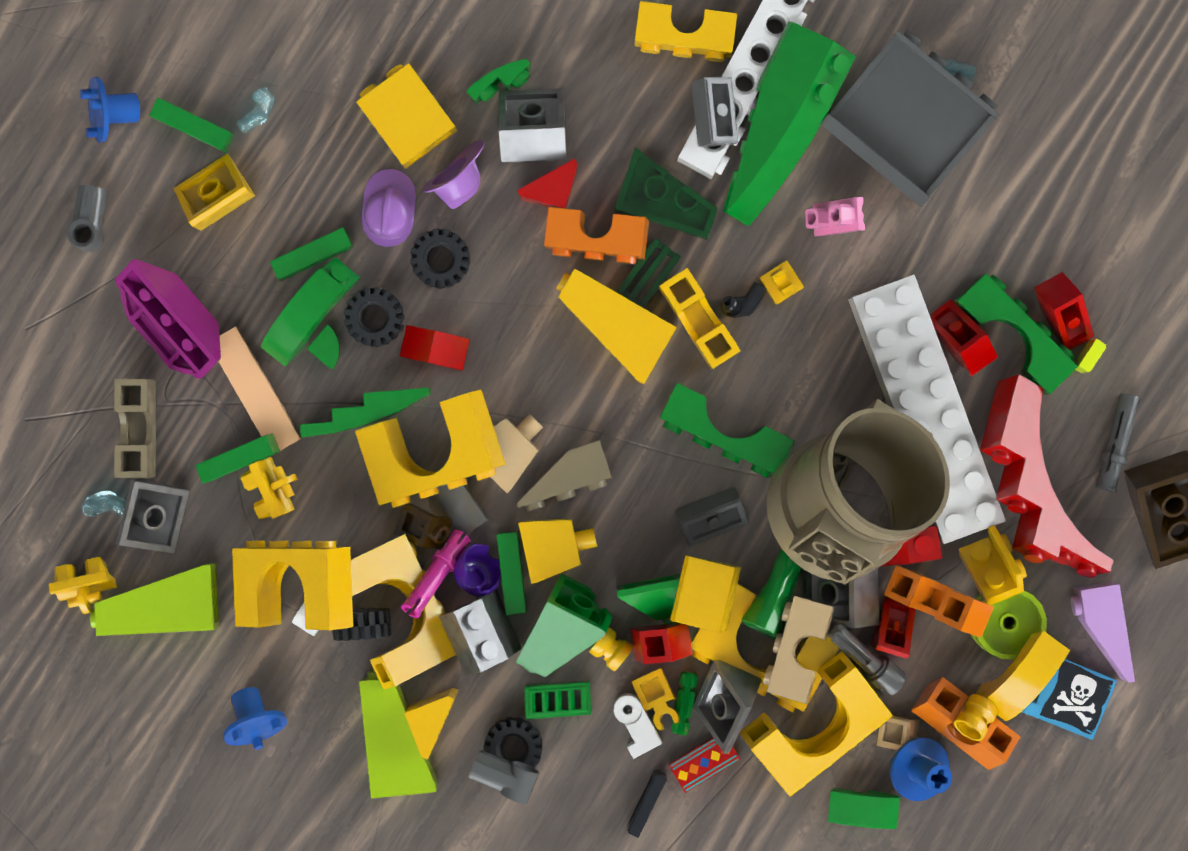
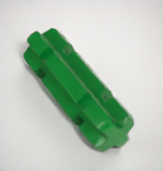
M682 671L680 673L679 685H681V688H678L674 709L679 714L680 722L676 724L672 721L671 727L672 733L677 735H688L690 721L688 719L692 716L695 691L693 689L696 688L698 676L694 672Z

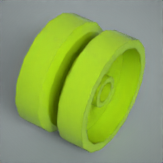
M1024 591L992 604L994 608L982 637L970 635L980 648L1001 659L1015 660L1031 634L1040 631L1046 632L1047 617L1043 606L1035 596ZM980 593L974 597L985 602ZM1011 617V621L1006 622L1005 628L1003 626L1004 619Z

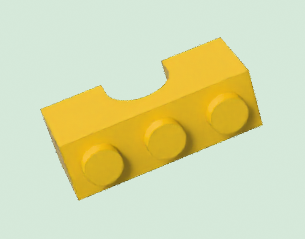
M640 1L634 46L641 47V52L659 54L660 49L673 51L674 56L691 58L692 53L705 55L706 60L723 62L725 58H731L737 13L705 9L701 27L693 33H682L672 24V5Z
M688 268L659 286L663 296L711 370L741 351L725 325L720 322L711 309L705 294Z

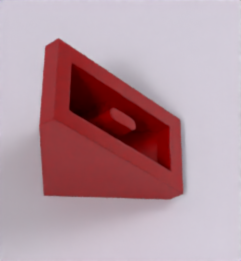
M573 159L517 190L520 198L545 207L567 209L578 171L576 160Z
M406 325L400 357L463 371L470 339Z
M885 597L879 613V625L875 626L870 645L876 650L908 659L916 609Z

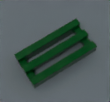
M655 238L646 250L645 260L639 259L617 291L630 301L645 308L659 289V286L678 263L681 256ZM656 248L661 251L634 290L632 292L626 290ZM666 256L670 257L671 261L642 300L637 298V295Z

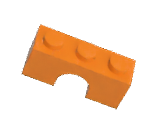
M548 207L544 246L552 250V255L571 257L572 252L585 253V259L603 261L604 255L616 256V262L625 264H636V259L645 260L649 220L646 217L613 214L612 226L609 232L603 237L591 238L585 232V213L581 210Z
M898 565L895 566L884 593L885 596L930 614L935 617L934 619L978 637H982L994 608L992 605L921 573Z
M944 677L927 685L912 708V712L986 769L990 770L1006 763L1021 738L1017 733L995 718L992 723H988V732L983 740L975 741L965 737L955 728L954 721L960 712L965 711L964 704L969 696Z

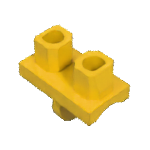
M272 457L248 465L250 469L241 475L240 479L244 488L248 491L256 488L260 490L263 499L254 503V510L259 519L267 517L274 519L295 510L290 497L295 495L290 483L298 480L296 474L286 477L282 466L276 468Z
M101 557L87 559L85 561L86 575L77 577L76 568L72 564L55 567V582L49 583V592L56 594L60 601L67 600L69 608L79 606L83 614L91 613V609H93L92 603L102 601L101 591L117 588L116 579L109 574L107 565Z

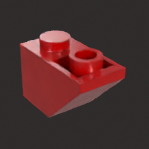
M671 623L630 628L634 656L638 662L643 664L673 662L693 655L689 628L686 624Z

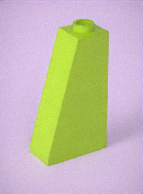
M208 563L94 603L95 609H91L90 622L92 628H96V636L207 631L219 628L217 563Z
M375 670L368 671L367 677H363L359 684L371 799L436 792L439 787L437 776L430 759L428 758L427 760L420 755L404 714L408 705L400 685L383 690Z

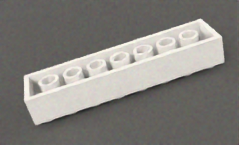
M915 275L848 299L886 404L896 411L910 416L931 432L946 459L950 477L949 496L942 514L932 524L937 526L940 543L946 544L987 529L992 525L1006 522L999 501L996 500L995 490Z

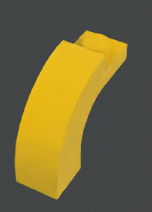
M1045 631L1031 634L1018 656L1006 671L997 679L982 683L975 694L981 695L993 702L999 710L998 716L1004 721H1008L1022 712L1040 694L1055 675L1070 650Z

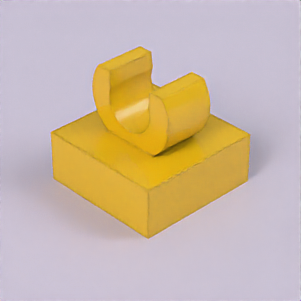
M787 260L759 278L775 305H778L804 288Z

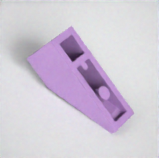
M1107 582L1073 588L1074 596L1070 598L1073 615H1078V620L1120 679L1128 683L1135 682L1120 584Z

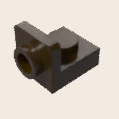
M404 504L394 534L398 536L405 534L408 541L422 548L442 549L449 536L452 519L446 516H436L414 504Z

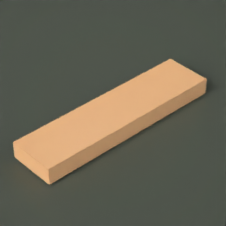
M235 326L220 335L221 359L218 362L260 435L273 434L280 451L301 440V436L239 328Z

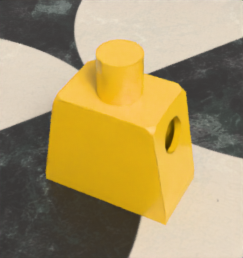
M572 519L524 520L518 523L531 584L581 565L579 551L597 547L594 528L575 532Z

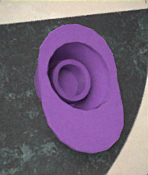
M482 139L477 140L463 149L443 171L425 184L423 191L425 193L434 191L451 209H456L472 198L478 190L481 177L475 159L484 148L485 142Z
M395 169L382 170L374 174L367 182L363 200L362 225L367 237L377 245L384 247L396 246L404 242L411 233L414 223L416 193L411 179L403 172Z

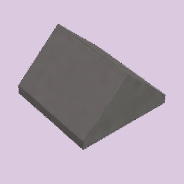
M146 479L131 480L116 544L174 553L190 491Z
M714 660L693 708L723 753L726 754L730 753L752 708L762 679L721 660Z

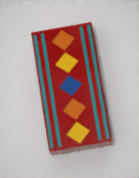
M711 737L668 763L684 792L687 793L741 759L734 747H732L730 753L724 754L715 739Z

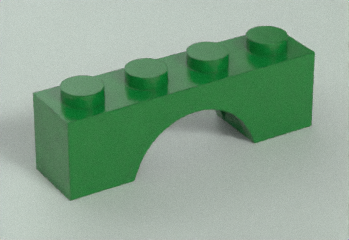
M986 273L980 275L954 303L977 325L988 321H999L1013 327L1022 337L1026 349L1025 362L1021 373L1028 380L1044 388L1043 395L1051 394L1078 368L1072 361L1075 358L1074 354L1063 344L1058 346L1050 338L1052 335L1051 331L1042 322L1037 321L1035 323L1027 315L1029 309L1018 298L1012 300L1004 292L1006 286L998 277L993 274L989 277Z
M679 383L675 384L659 417L665 421L662 427L678 435L684 430L694 435L692 442L706 449H710L713 444L723 449L721 456L737 464L743 459L753 464L750 469L751 471L766 478L769 477L770 473L773 474L780 463L787 458L795 440L766 426H762L757 432L744 438L725 436L714 428L708 418L706 410L707 397Z

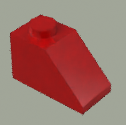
M1063 272L1034 287L1040 309L1060 344L1072 350L1094 337L1083 294Z
M951 299L930 314L938 338L952 357L971 376H974L998 358L988 335Z
M931 525L903 543L898 553L882 566L942 559L937 526Z

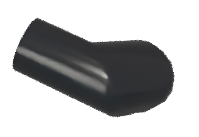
M754 282L745 296H726L723 298L721 309L726 316L731 318L750 316L759 305L767 290Z

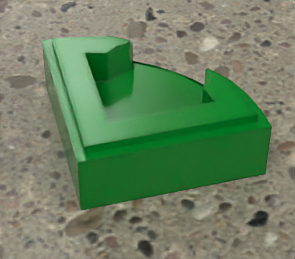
M327 324L307 350L331 370L336 367L339 361L340 344L336 332Z

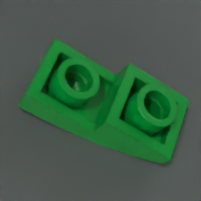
M522 59L496 68L476 81L466 90V93L478 105L482 100L485 103L488 102L498 92L499 89L496 86L499 83L508 91L514 86L519 89L531 77L528 73L532 69L531 63L527 59Z
M834 787L830 791L828 822L864 828L896 829L898 827L901 796L873 790L861 793Z

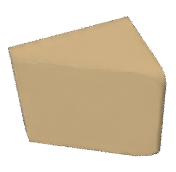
M893 715L879 727L876 746L898 750L906 741L918 737L920 720Z

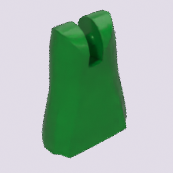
M782 548L777 555L767 583L741 619L748 628L772 639H776L778 633H783L786 622L782 620L786 602H791L794 588L803 568L790 559Z

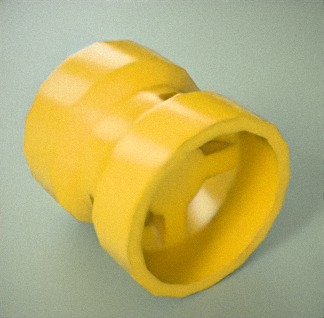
M608 627L605 636L594 643L588 652L596 658L604 655L603 659L606 661V666L612 671H616L634 646L627 640H615L617 637L616 632Z
M971 694L965 703V711L958 714L954 721V726L965 737L981 741L988 732V723H992L995 720L999 710L989 699L981 695Z

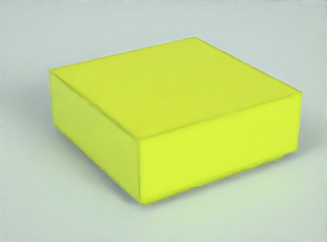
M1098 339L1089 340L1074 362L1078 366L1076 370L1080 373L1090 372L1106 349V344Z

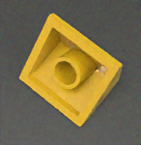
M228 153L173 188L188 222L192 227L200 231L255 197V194Z
M685 555L670 620L717 633L726 631L741 566Z
M450 688L410 704L405 711V717L422 758L428 760L459 690Z

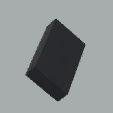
M657 769L653 771L627 824L629 834L639 838L667 781L666 773Z

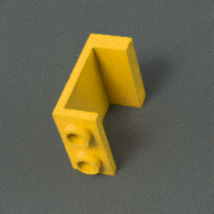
M409 63L404 67L399 64L392 68L385 75L387 77L385 81L378 86L374 83L366 87L359 94L361 98L356 101L405 169L457 132L455 125Z

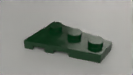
M635 147L615 210L631 216L646 217L649 222L707 240L718 208L690 187L684 185Z

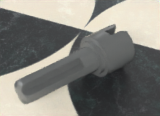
M841 624L836 625L834 629L830 630L829 637L831 641L864 670L865 680L883 697L886 695V692L894 695L901 689L906 678L905 672L887 656L881 655L877 657Z

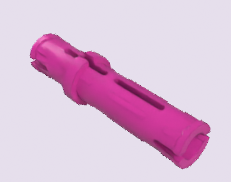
M452 531L451 536L442 549L437 550L432 556L433 562L406 601L402 603L401 608L405 613L409 608L413 607L409 616L419 618L446 575L454 571L459 554L471 542L470 538L465 535L457 544V541L463 534L462 531Z

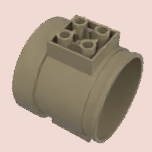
M876 399L865 409L848 416L826 435L807 441L780 463L771 477L767 490L766 505L770 527L783 551L797 565L818 577L846 584L851 580L871 573L888 562L898 553L903 543L931 526L939 518L946 506L950 490L947 462L931 432L910 416L896 411L881 400ZM833 452L847 456L857 462L878 483L888 504L890 530L865 520L845 500L834 476Z

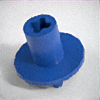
M92 77L90 79L88 89H80V98L88 99L91 128H86L87 138L95 137L98 143H104L107 140L109 124L139 122L140 104L136 93L106 94L104 84L99 77Z
M248 687L241 689L231 696L237 721L230 724L224 730L223 739L228 745L253 744L254 750H259L264 747L262 740L272 737L287 725V717L282 711H265L258 688Z
M915 737L906 741L891 759L890 777L893 787L901 796L911 801L927 800L937 793L945 792L952 783V773L949 769L950 763L947 752L940 743L928 737Z

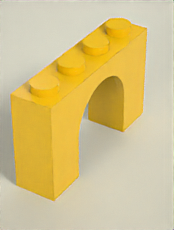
M482 390L468 392L439 402L451 437V453L445 466L438 472L425 470L412 460L406 448L397 418L355 431L379 506L391 502L392 507L395 508L410 503V496L419 493L420 499L438 494V486L445 484L451 490L468 484L466 477L476 475L477 481L496 475L494 468L506 465Z
M405 534L351 559L352 596L374 585L386 584L399 589L408 598L426 571L421 569L416 558V548L412 542L408 541ZM434 594L421 612L420 617L413 618V626L408 637L398 646L370 659L383 690L395 687L456 655L439 616L445 614L443 605L435 598Z
M265 540L246 541V547L232 548L235 627L259 628L282 624L281 582L288 566H291L297 572L303 585L305 630L330 631L353 627L350 547H337L334 540L316 541V547H312V540L292 541V546H289V540L269 541V546H265Z
M737 583L727 630L717 633L697 628L691 638L692 656L706 664H709L710 660H721L761 678L757 693L765 696L768 685L764 684L767 669L749 664L741 657L737 649L736 636L742 622L741 619L756 597L753 591ZM827 634L826 640L807 637L801 640L795 651L797 662L803 668L817 672L818 669L836 656L840 648L831 641L829 634ZM816 673L808 703L822 680L818 673ZM772 694L778 697L776 702L778 705L791 712H794L795 708L804 712L808 705Z
M843 651L817 670V673L836 698L835 715L831 723L821 733L803 740L788 738L782 734L765 712L739 732L752 752L790 797L893 716Z

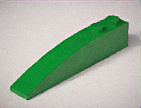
M788 21L758 81L756 91H759V96L755 109L750 110L748 121L751 122L746 141L742 140L739 150L741 161L739 169L733 172L723 209L724 213L746 226H750L782 186L810 145L856 58L855 55L835 41Z

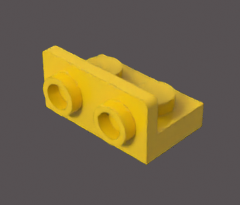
M995 525L988 527L989 537L959 548L961 560L983 600L989 605L1024 592L1023 578L1027 577L1021 560L1019 558L1014 560L1010 553L1012 552V547L1005 533L1000 535Z

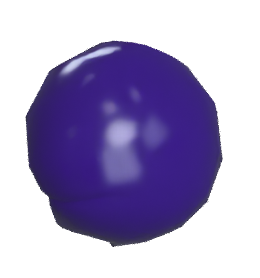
M474 543L462 551L456 560L454 578L457 584L469 595L482 597L498 588L501 580L500 560L493 558L488 553V545Z

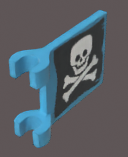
M1065 659L1049 683L1036 697L1035 701L1031 702L1022 713L1093 740L1117 680Z

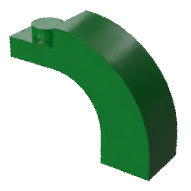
M334 257L323 269L319 268L290 300L269 329L260 347L286 367L305 348L312 333L323 318L357 284L360 276L338 258Z

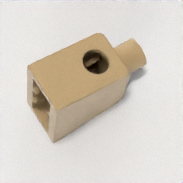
M531 414L517 427L507 418L494 426L506 465L494 468L496 475L491 476V478L506 493L512 490L539 451L530 440L543 426Z

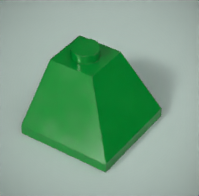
M674 574L616 586L618 598L656 621L663 619V624L677 623L670 619L681 575Z

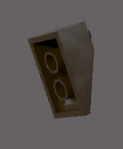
M1184 450L1124 471L1130 499L1155 569L1188 559V452Z

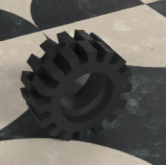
M436 228L433 231L422 233L423 236L415 240V245L411 248L410 264L413 267V272L422 282L430 287L442 289L444 287H452L455 283L463 280L462 277L468 272L470 258L468 247L460 236L450 230ZM437 246L447 247L453 255L451 266L444 271L433 270L428 263L429 252Z
M369 287L364 288L363 291H357L354 294L355 296L348 300V306L344 309V324L347 326L350 336L357 342L372 347L387 345L390 341L395 340L398 337V333L402 331L403 320H405L401 303L393 294L381 288ZM370 305H380L386 312V322L380 329L370 330L362 322V313Z
M390 608L353 609V627L332 630L333 640H367L391 636Z
M507 717L506 720H500L491 727L485 738L483 751L511 763L518 761L535 768L541 759L543 743L540 738V732L533 727L530 721L526 722L520 717L517 719ZM508 736H518L526 745L525 754L517 760L507 759L501 752V742Z

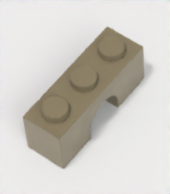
M114 379V412H118L120 418L119 443L114 445V478L156 477V380Z

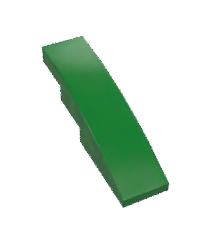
M431 388L363 393L364 406L332 409L333 422L301 424V438L340 433L375 423L402 412L432 395Z

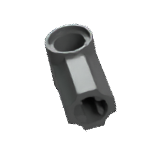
M90 185L78 186L73 220L67 229V238L73 246L86 253L97 251L104 241L102 226L108 197V190ZM90 228L92 231L91 239L86 243H80V233L84 229Z
M480 750L469 778L500 790L504 797L512 801L527 804L539 776V771L525 763L518 761L511 763Z

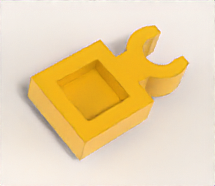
M662 668L632 681L645 712L654 709L653 721L658 730H664L661 719L665 714H670L674 723L680 722L677 711L668 705V702L676 698Z

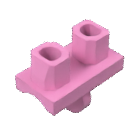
M863 197L813 204V208L806 209L805 211L807 229H814V236L819 237L865 230L864 214L861 211L864 203Z

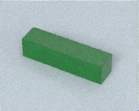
M158 97L149 114L153 119L224 153L227 152L234 137V134Z
M342 227L270 261V264L277 279L283 281L352 249L354 246L346 229Z
M268 434L199 463L195 467L202 484L245 468L257 461L278 454L280 449L274 435Z
M518 531L497 533L506 615L526 613L527 607Z

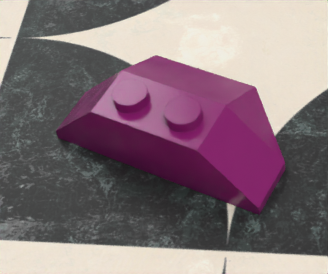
M137 259L131 260L115 279L117 288L120 289L121 301L127 319L170 369L193 375L198 379L203 378L221 359L219 323L176 273Z

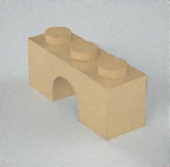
M794 596L793 602H786L782 615V620L787 622L783 634H777L773 647V652L778 653L775 665L768 666L764 678V684L768 685L767 692L808 704L817 672L805 669L797 662L795 656L796 647L801 640L807 637L826 640L835 608Z

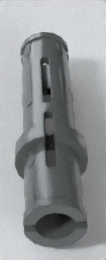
M1124 393L1119 394L1120 398L1106 452L1101 454L1100 459L1103 460L1095 487L1117 493L1122 466L1127 464L1128 458H1125L1138 404L1141 400L1137 396Z

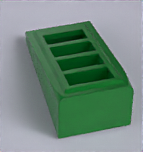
M590 681L525 684L526 719L591 715ZM574 690H581V707L575 708ZM555 691V708L549 709L548 692ZM561 691H568V708H562ZM535 693L542 694V709H536Z

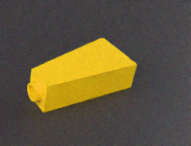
M576 269L573 270L571 275L565 272L556 288L561 291L558 298L639 383L644 385L677 327Z

